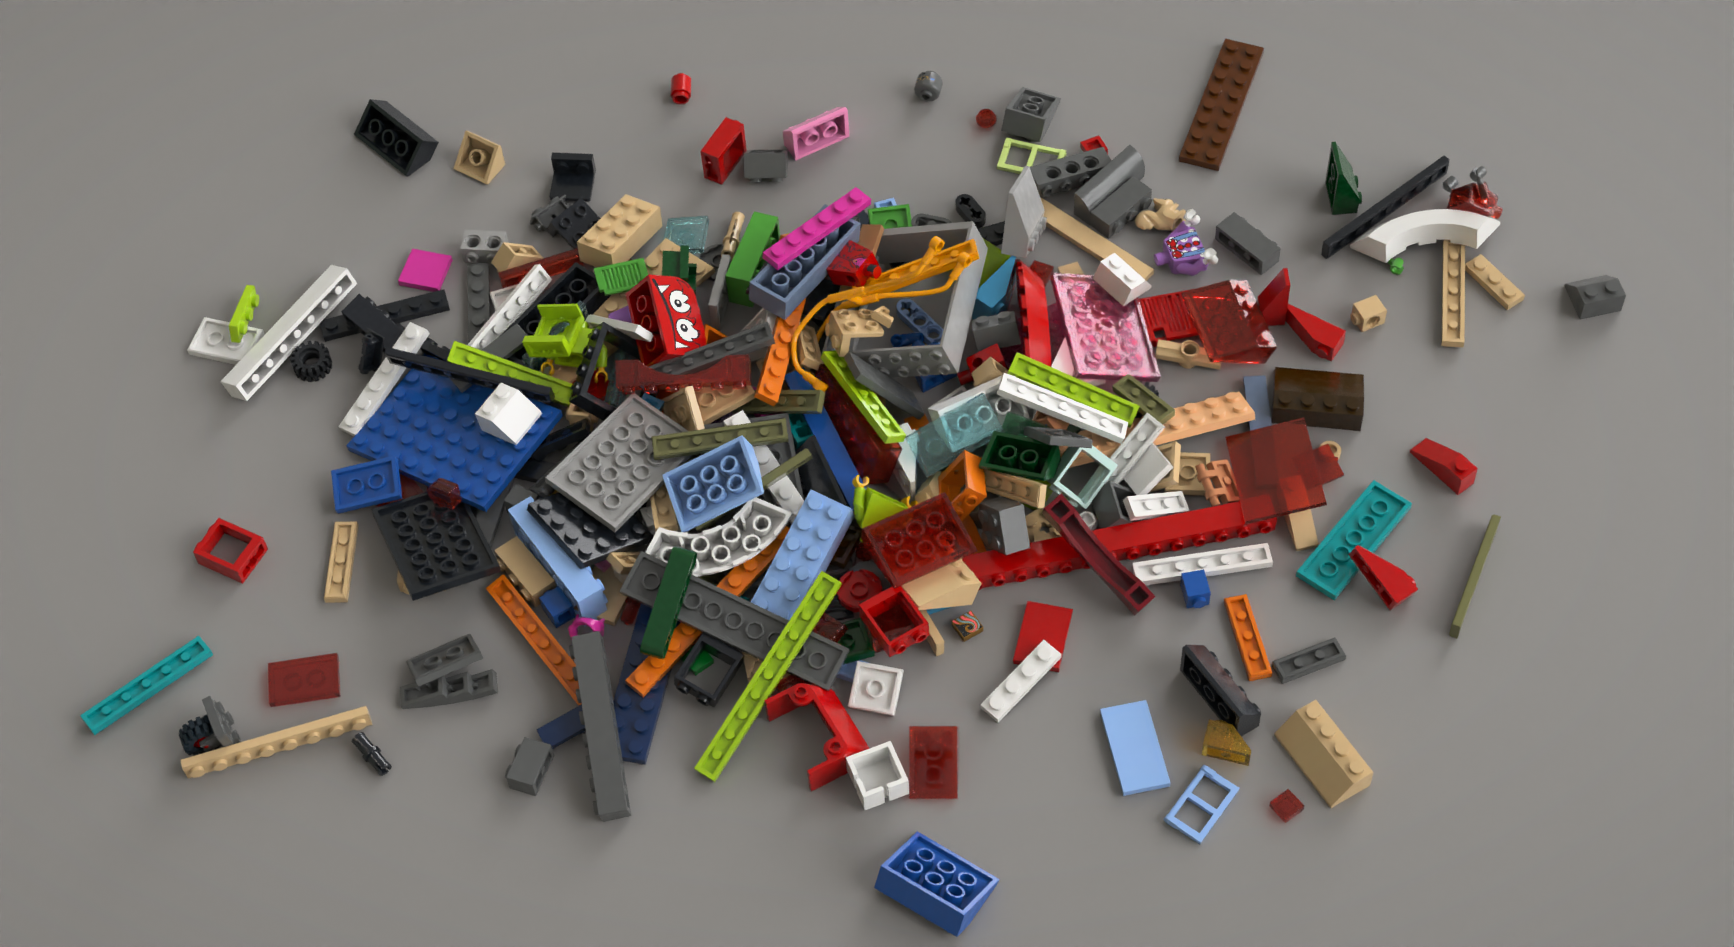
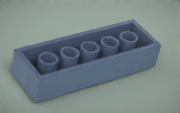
M825 204L815 215L827 208L828 205ZM851 218L779 270L768 263L750 282L749 300L786 320L828 275L827 267L849 240L855 243L859 242L861 223Z

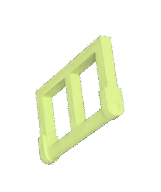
M1006 137L997 169L1020 174L1024 169L1023 167L1005 164L1011 146L1031 150L1026 165L1029 167L1033 166L1038 151L1057 155V159L1066 157L1067 150L1055 149Z

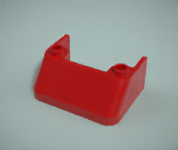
M799 683L764 700L769 722L800 706L812 703L833 736L823 747L827 760L807 770L811 792L847 774L846 757L869 749L864 738L832 689L828 692L817 685Z

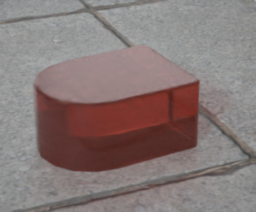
M438 478L427 489L429 497L435 503L453 510L462 501L458 484L443 478Z

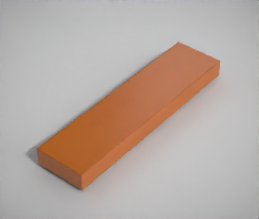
M1247 594L1224 598L1223 603L1248 680L1254 681L1272 677V670Z

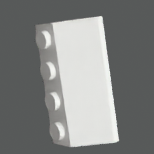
M1002 376L928 408L934 428L950 452L957 451L988 437L994 431L999 432L1030 418L1025 405L997 395Z

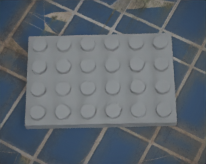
M633 392L545 477V482L609 529L616 532L665 483L662 475L683 465L692 456L654 460L651 437L688 432V430Z

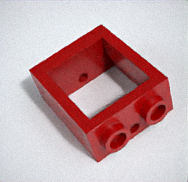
M725 117L701 150L704 178L722 185L747 151L744 124Z
M218 518L209 527L204 538L196 544L193 553L198 564L243 584L268 548L263 537ZM224 534L248 543L234 564L210 554Z
M899 583L859 604L860 618L889 657L903 653L907 647L914 643H920L929 636V623ZM900 605L916 627L889 641L873 618Z

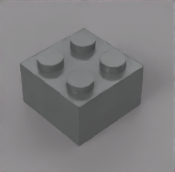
M1003 496L982 501L979 504L978 518L982 523L983 529L981 537L986 547L1004 555L1030 548L1024 504Z

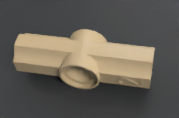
M1158 339L1155 359L1178 362L1180 366L1186 369L1202 366L1220 370L1223 350L1200 347L1197 342L1192 340L1177 343Z

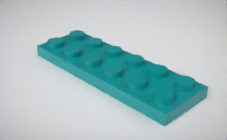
M1373 480L1297 570L1296 577L1335 600L1359 571V568L1350 558L1349 553L1357 545L1374 553L1411 509L1412 503Z

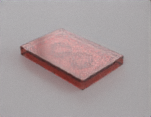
M333 653L268 663L270 706L276 707L341 697L338 654Z

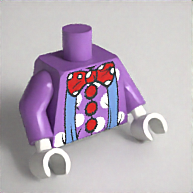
M1189 209L1185 214L1187 220L1182 221L1163 240V252L1154 254L1157 266L1168 264L1173 274L1195 276L1199 272L1207 270L1208 263L1214 265L1218 262L1217 252L1213 248L1205 250L1195 228L1190 227L1191 224L1197 225L1200 222V217L1195 215V210Z

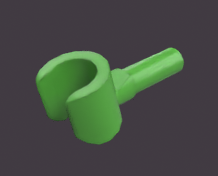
M1391 258L1387 262L1391 265L1390 271L1393 274H1401L1404 269L1401 258Z

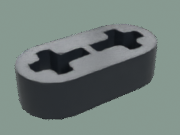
M968 194L959 195L955 200L957 213L965 222L973 221L977 228L983 227L986 223L985 211L972 196Z

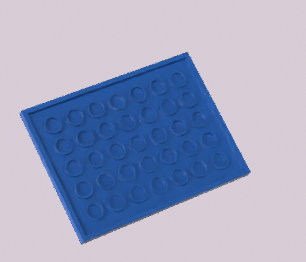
M424 353V354L422 355V356H426V357L438 359V358H435V357H433V356H430V355H428V354H426V353ZM411 369L346 446L350 452L370 461L395 455L398 459L399 474L487 512L560 421L563 414L557 408L528 398L542 412V415L520 442L514 445L482 431L475 416V413L495 389L474 384L461 393L449 378Z

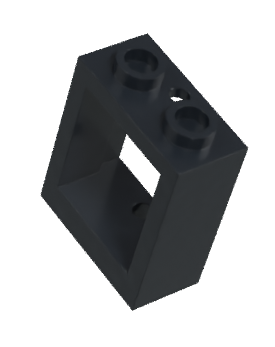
M703 632L674 676V685L681 693L686 695L689 693L695 696L696 700L702 705L715 707L741 667L744 654ZM703 650L731 665L713 695L685 679Z

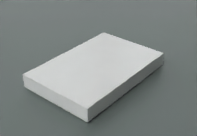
M204 317L187 351L189 355L237 365L264 336L263 329L248 326L247 333L243 335L240 343L231 342L230 322Z

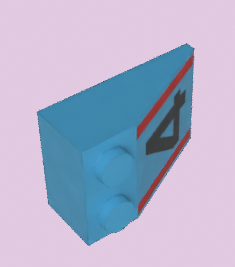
M1011 256L978 288L972 320L980 316L997 315L1000 312L1009 310L1016 285L1015 256Z

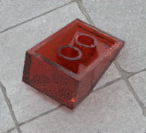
M909 726V799H958L959 726Z

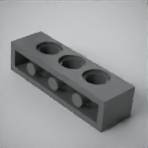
M1104 147L1034 165L1030 167L1040 198L1083 186L1112 160Z

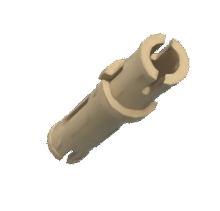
M734 212L732 214L727 235L723 239V250L721 253L730 255L731 260L740 243L739 236L745 218L741 212Z

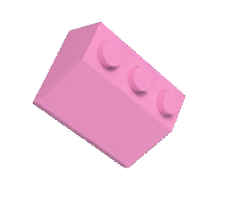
M836 107L784 130V145L795 161L850 137L848 110L846 107Z

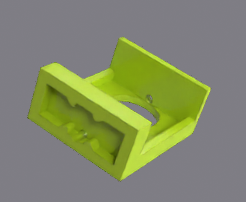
M539 304L537 308L542 318L534 336H524L522 341L529 357H569L585 320L578 304ZM560 322H568L570 324L566 337L565 335H549L552 327Z

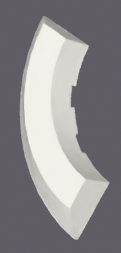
M1434 209L1419 211L1397 217L1368 230L1351 243L1350 248L1384 263L1405 251L1407 246L1415 243L1424 245L1436 243V240L1445 239L1450 240V243L1462 244L1477 249L1500 225V221L1462 210Z
M756 497L748 501L728 523L704 530L703 533L688 534V532H675L659 527L645 553L668 563L672 548L676 546L697 552L692 575L698 577L719 573L741 565L764 550L784 529L792 516V512Z

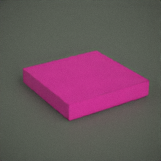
M412 249L398 279L399 285L432 292L439 291L453 261L452 256Z

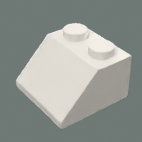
M1115 253L1100 262L1093 277L1100 286L1123 306L1152 287Z
M503 383L498 385L475 413L482 431L514 445L520 442L542 415V412L519 390Z

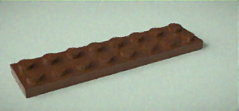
M1230 39L1224 40L1180 152L1179 162L1219 171L1262 59L1263 47Z

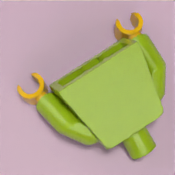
M586 321L582 324L570 356L545 357L547 361L541 365L542 373H544L546 367H551L550 376L555 373L554 366L552 365L553 360L558 365L578 368L583 360L582 352L589 341L588 334L592 332ZM570 325L566 326L564 331L557 335H565L566 337ZM604 343L596 363V367H598V372L594 378L596 383L598 382V375L605 377V383L608 380V374L605 371L608 351Z
M858 474L852 480V484L855 487L853 500L854 517L858 525L865 530L860 541L872 546L877 536L888 540L891 536H895L905 530L910 522L912 509L918 506V502L915 500L909 504L910 496L903 498L900 502L869 487L865 489L864 487L869 483V478L867 476L864 477L862 484L859 482Z

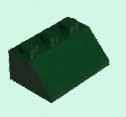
M994 431L981 459L979 468L1046 481L1054 478L1061 462L1059 446L1048 445L1033 438Z

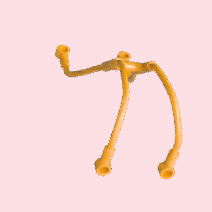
M934 236L929 242L928 250L921 259L922 262L914 272L894 280L828 295L813 307L793 334L791 357L794 368L816 390L825 392L829 387L841 400L850 405L852 400L845 390L836 383L829 381L822 369L817 371L821 378L819 380L810 372L804 371L798 363L796 352L797 339L809 320L827 303L848 300L832 310L839 311L840 309H851L879 302L880 299L917 297L944 292L950 288L954 280L958 279L964 268L971 264L972 256L966 252L959 255L957 264L949 275L950 278L942 287L922 291L875 293L860 297L867 292L897 285L917 277L924 267L930 263L936 252L941 251L944 247L945 242L938 236ZM830 314L816 334L818 342L825 331L826 324L829 323Z

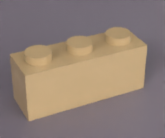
M517 536L494 550L500 565V571L503 572L505 570L508 574V580L514 587L518 586L520 588V594L526 602L530 601L537 607L541 604L539 597L543 596L546 591L556 588L555 580Z

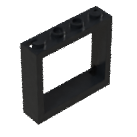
M602 322L598 326L593 327L592 332L588 334L589 341L582 352V363L576 370L577 378L571 386L572 393L569 402L604 421L617 408L587 392L604 340L640 361L641 359L635 339ZM645 376L639 397L642 398L643 394L646 393L656 398L660 387L651 390Z

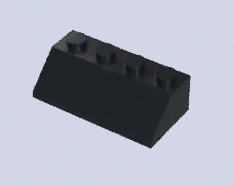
M369 100L354 132L356 137L405 176H410L430 161L439 143L390 103L383 100Z
M815 435L810 436L795 451V454H798L806 448L813 457L798 468L803 495L807 497L810 490H813L847 506Z
M1205 645L1183 646L1180 671L1232 736L1237 740L1257 728L1261 717L1259 707L1249 701L1245 690L1241 686H1237L1233 681L1231 673L1226 668L1223 669L1218 663L1219 661L1215 653L1209 652Z

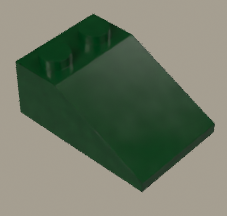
M1331 142L1325 185L1332 215L1357 213L1359 204H1362V194L1357 190L1358 177L1354 175L1352 166L1338 144Z

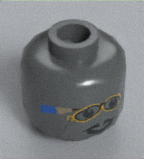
M934 71L922 72L916 80L915 94L923 101L936 100L942 89V79Z

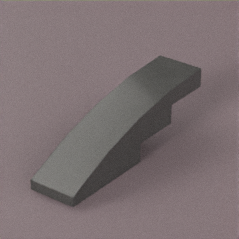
M493 669L474 675L464 672L447 678L442 676L419 687L416 682L401 686V708L410 709L454 704L498 693L497 673Z

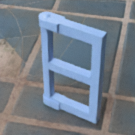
M1203 765L1163 820L1174 829L1179 830L1198 844H1201L1240 788L1217 774L1210 767ZM1204 776L1229 792L1217 809L1192 793ZM1186 800H1189L1212 816L1200 833L1174 817Z

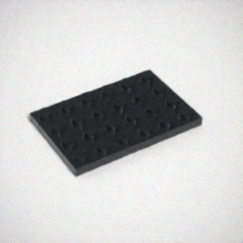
M433 489L372 509L373 517L413 601L501 572L500 565L467 503Z

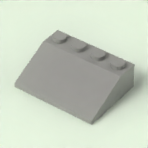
M1029 166L1024 167L1008 194L1001 254L1027 258L1029 252H1033L1035 244L1038 243V239L1042 235V231L1046 228L1047 217H1044L1045 209Z

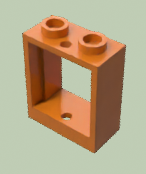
M964 450L938 477L941 515L958 524L987 497L984 469L979 468L981 457ZM966 483V488L960 493V488Z

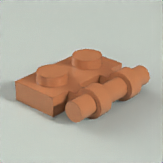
M1227 459L1211 461L1206 465L1208 470L1205 469L1203 463L1195 466L1198 473L1196 477L1199 483H1202L1205 490V498L1207 501H1210L1212 507L1220 505L1218 498H1220L1222 504L1244 500Z

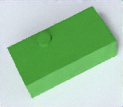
M754 211L725 275L729 302L753 308L755 303L749 300L746 289L766 262L762 258L763 252L780 239L778 217Z

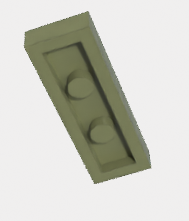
M1129 373L1112 386L1113 392L1119 397L1139 405L1138 412L1143 416L1149 413L1161 424H1165L1175 416V409Z

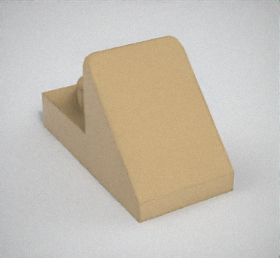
M610 552L606 560L612 565L614 570L613 574L622 584H624L640 552Z

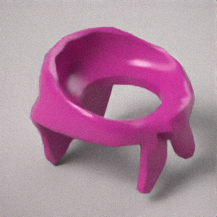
M577 614L575 620L568 627L570 638L578 635L577 627L581 625L590 627L593 632L599 631L603 637L605 619L579 618V614Z

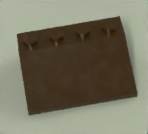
M1275 367L1272 423L1361 431L1364 415V375Z

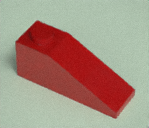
M1283 268L1259 294L1257 305H1253V316L1258 319L1259 327L1285 325L1291 286L1288 268Z
M1288 304L1285 320L1312 353L1332 362L1344 344L1346 330Z
M1425 438L1410 449V453L1457 495L1474 484L1478 468L1461 453L1428 438Z
M1357 545L1349 553L1350 558L1389 610L1410 598L1418 590L1414 579L1407 575L1404 570L1367 549Z

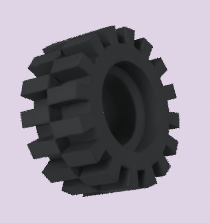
M308 341V345H305L303 342L301 343V348L297 346L295 348L296 352L292 351L290 361L296 376L300 377L301 380L305 381L307 378L308 382H312L314 378L316 382L319 381L318 377L321 376L323 379L326 377L325 373H330L329 368L332 369L333 366L328 348L323 343L319 344L318 341H315L312 344V341ZM310 358H319L312 365H304L305 361Z

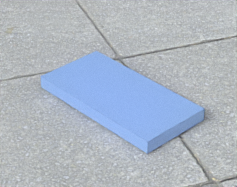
M1143 700L1100 709L1101 719L1123 796L1170 787V779L1147 701Z

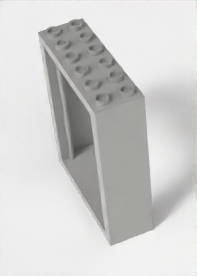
M973 221L884 229L875 256L878 264L908 262L920 259L928 250L929 242L934 236H938L945 242L942 250L974 239L980 259L971 262L967 268H964L955 281L940 344L856 350L860 338L858 337L851 338L849 351L889 377L958 373L988 247ZM842 300V301L836 302L835 308H836L838 305H840L842 302L848 301V300ZM868 304L847 310L867 309ZM827 336L823 351H833L835 348L832 347V342L829 336Z

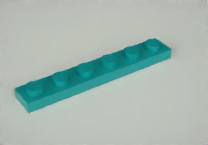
M197 636L80 716L91 732L96 735L213 656V653L201 637Z

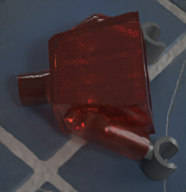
M1483 166L1475 167L1470 173V178L1477 182V184L1473 182L1455 189L1459 183L1454 176H1450L1443 182V189L1451 193L1447 209L1473 212L1495 219L1501 216L1503 208L1497 205L1498 195L1489 191L1487 183L1482 179L1487 173Z

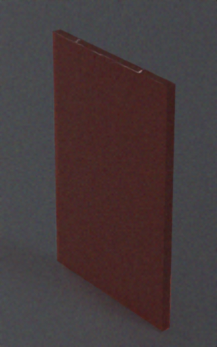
M1305 418L1226 436L1245 525L1327 505Z

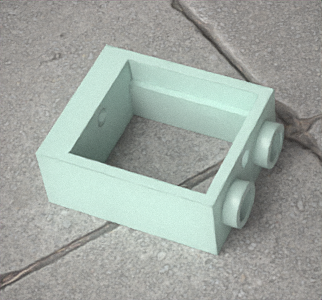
M1093 445L1092 448L1068 447L1061 457V462L1054 478L1046 481L1051 484L1049 488L1058 495L1062 493L1068 497L1067 500L1073 507L1081 506L1087 509L1118 465ZM1083 451L1100 466L1077 496L1059 481L1079 453Z

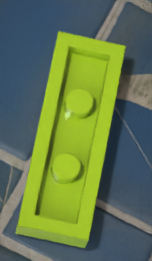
M246 285L230 321L231 342H241L243 335L247 333L249 321L253 319V311L259 305V295L256 294L254 285Z

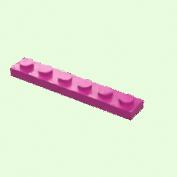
M855 187L765 250L762 258L779 270L870 206L871 198Z

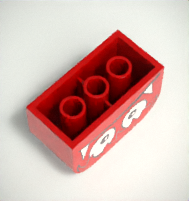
M649 274L625 294L632 323L642 326L654 335L651 342L636 339L643 371L646 367L683 356L686 352L706 345L705 329L696 295L691 286L683 279L673 276Z

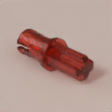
M626 597V605L620 619L624 624L628 625L634 623L641 603Z

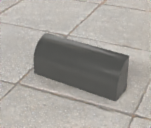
M1127 146L1075 192L1074 215L1090 225V214L1093 209L1132 176L1139 181L1144 177V161L1133 146Z

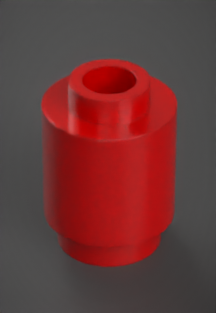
M678 73L671 78V98L676 104H686L691 97V78L684 73Z

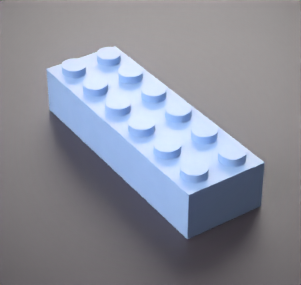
M810 490L751 603L790 620L820 572H826L854 519L852 509L816 491Z
M531 496L509 508L508 513L515 535L555 580L556 587L559 586L573 607L578 606L579 611L574 610L575 615L579 614V618L586 617L597 620V616L607 611L606 603H608L603 593L605 588L600 579H594L592 576L593 572L589 566L580 569L527 511L528 504L534 502Z

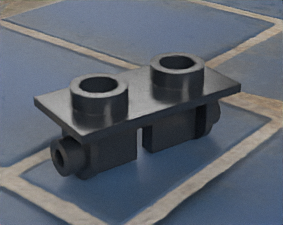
M367 328L366 335L362 338L361 354L363 356L358 366L361 374H368L371 370L376 372L382 360L385 337L370 328Z

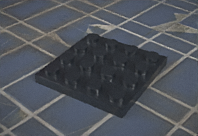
M560 492L531 502L527 507V511L580 569L606 560L610 552H627L648 544L654 536L634 514L614 532Z

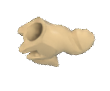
M1154 198V208L1157 212L1155 213L1150 210L1142 211L1135 218L1136 226L1142 230L1155 228L1157 230L1173 232L1182 221H1186L1183 218L1186 211L1184 209L1176 210L1179 204H1174L1170 199Z

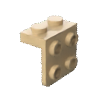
M840 309L839 311L830 312L829 323L825 326L826 336H829L832 347L835 348L839 357H844L849 352L851 338L882 337L884 335L881 324L870 318L873 313L872 310Z

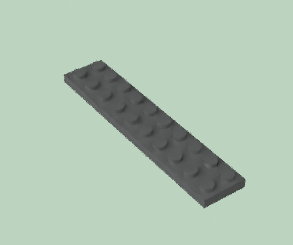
M641 551L622 585L620 593L653 609L667 563ZM694 575L691 576L677 620L761 661H764L789 620ZM811 632L786 672L829 692L849 653V649L817 633Z

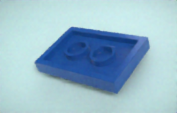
M395 455L331 471L335 511L338 514L402 499L399 465Z

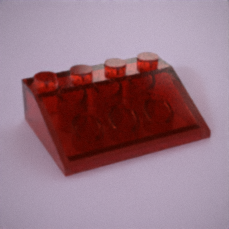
M1226 280L1182 293L1181 296L1210 362L1265 364L1276 350L1277 345L1247 280Z
M945 492L863 528L861 540L870 557L894 589L977 552L976 546Z

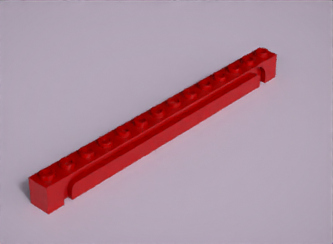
M1269 495L1092 530V532L1118 561L1135 560L1142 556H1155L1162 552L1180 551L1183 548L1200 547L1212 542L1220 543L1232 538H1245L1258 533L1266 534L1276 529L1277 516ZM1062 536L1031 542L1030 548L1008 555L990 550L960 556L962 561L982 583L979 590L991 586L999 587L1011 582H1024L1027 579L1036 577L1045 578L1056 573H1069L1072 570L1091 568Z

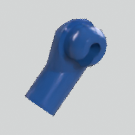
M921 332L901 335L894 334L890 341L893 347H906L917 340H922L923 342L924 335Z

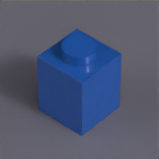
M1204 569L1181 573L1180 586L1186 608H1202L1205 605H1209L1211 592Z
M559 586L553 590L546 591L543 596L539 597L543 611L555 628L576 617L572 603Z

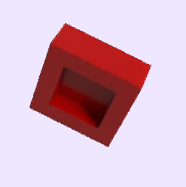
M1099 135L1080 142V148L1083 152L1104 147L1108 154V148Z

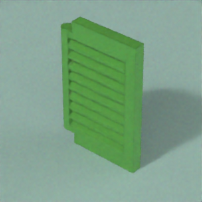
M644 258L593 268L599 292H604L605 296L629 291L648 275Z

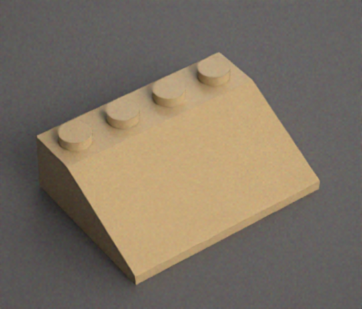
M933 526L913 528L870 550L875 560L895 584L899 583L919 610L972 605L982 584Z

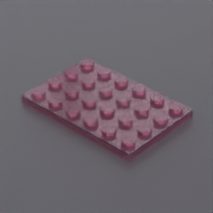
M1052 273L1050 280L1076 378L1120 380L1129 373L1136 380L1158 382L1161 375L1139 298L1137 297L1123 306L1093 279L1094 275Z

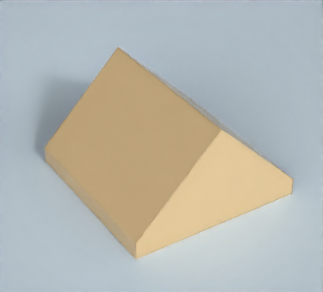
M466 130L453 169L482 183L489 184L505 166L502 148L500 145Z

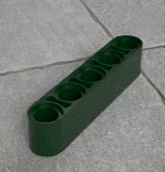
M676 546L672 548L641 643L640 654L664 660L695 567L697 552Z

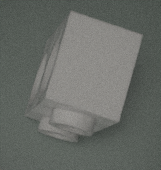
M465 229L460 248L463 261L469 263L488 262L492 264L491 262L502 243H509L506 231Z

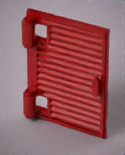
M1210 286L1134 300L1151 347H1157L1158 339L1171 341L1197 335L1207 338L1218 336L1221 334V331L1225 330ZM1214 321L1215 327L1206 329L1204 322ZM1154 331H1164V337L1155 338Z

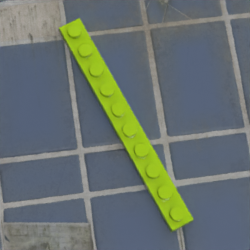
M823 571L820 572L694 768L695 771L716 782L764 707V700L770 698L842 585L840 581Z

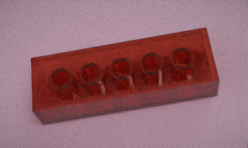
M820 364L815 377L829 386L825 391L823 405L862 480L867 476L869 478L868 484L888 483L901 454L902 447L898 442L885 444L827 366Z

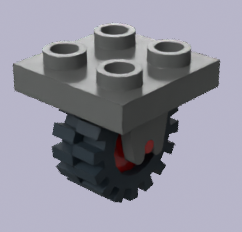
M211 696L202 699L207 714L201 718L200 716L196 717L195 721L189 720V724H184L182 726L183 729L179 730V738L185 753L187 752L188 755L193 754V756L212 751V749H218L222 745L226 747L241 742L239 734L236 730L233 731L231 726L234 724L229 711L225 712L220 701L216 702Z

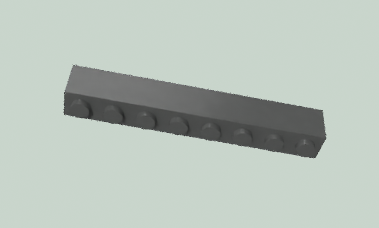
M599 631L571 637L573 645L569 646L571 658L575 659L576 667L572 668L575 681L579 683V689H576L578 703H582L583 711H579L581 724L585 725L586 733H583V742L585 747L589 749L586 762L588 769H592L593 775L589 782L592 793L595 792L596 801H593L595 815H599L603 822L631 816L604 639Z

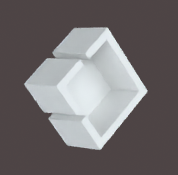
M891 741L846 757L847 772L857 790L864 810L885 803V798L887 797L891 801L909 794V780Z

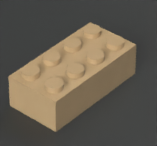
M625 194L577 241L580 261L594 267L628 261L662 227L660 207Z

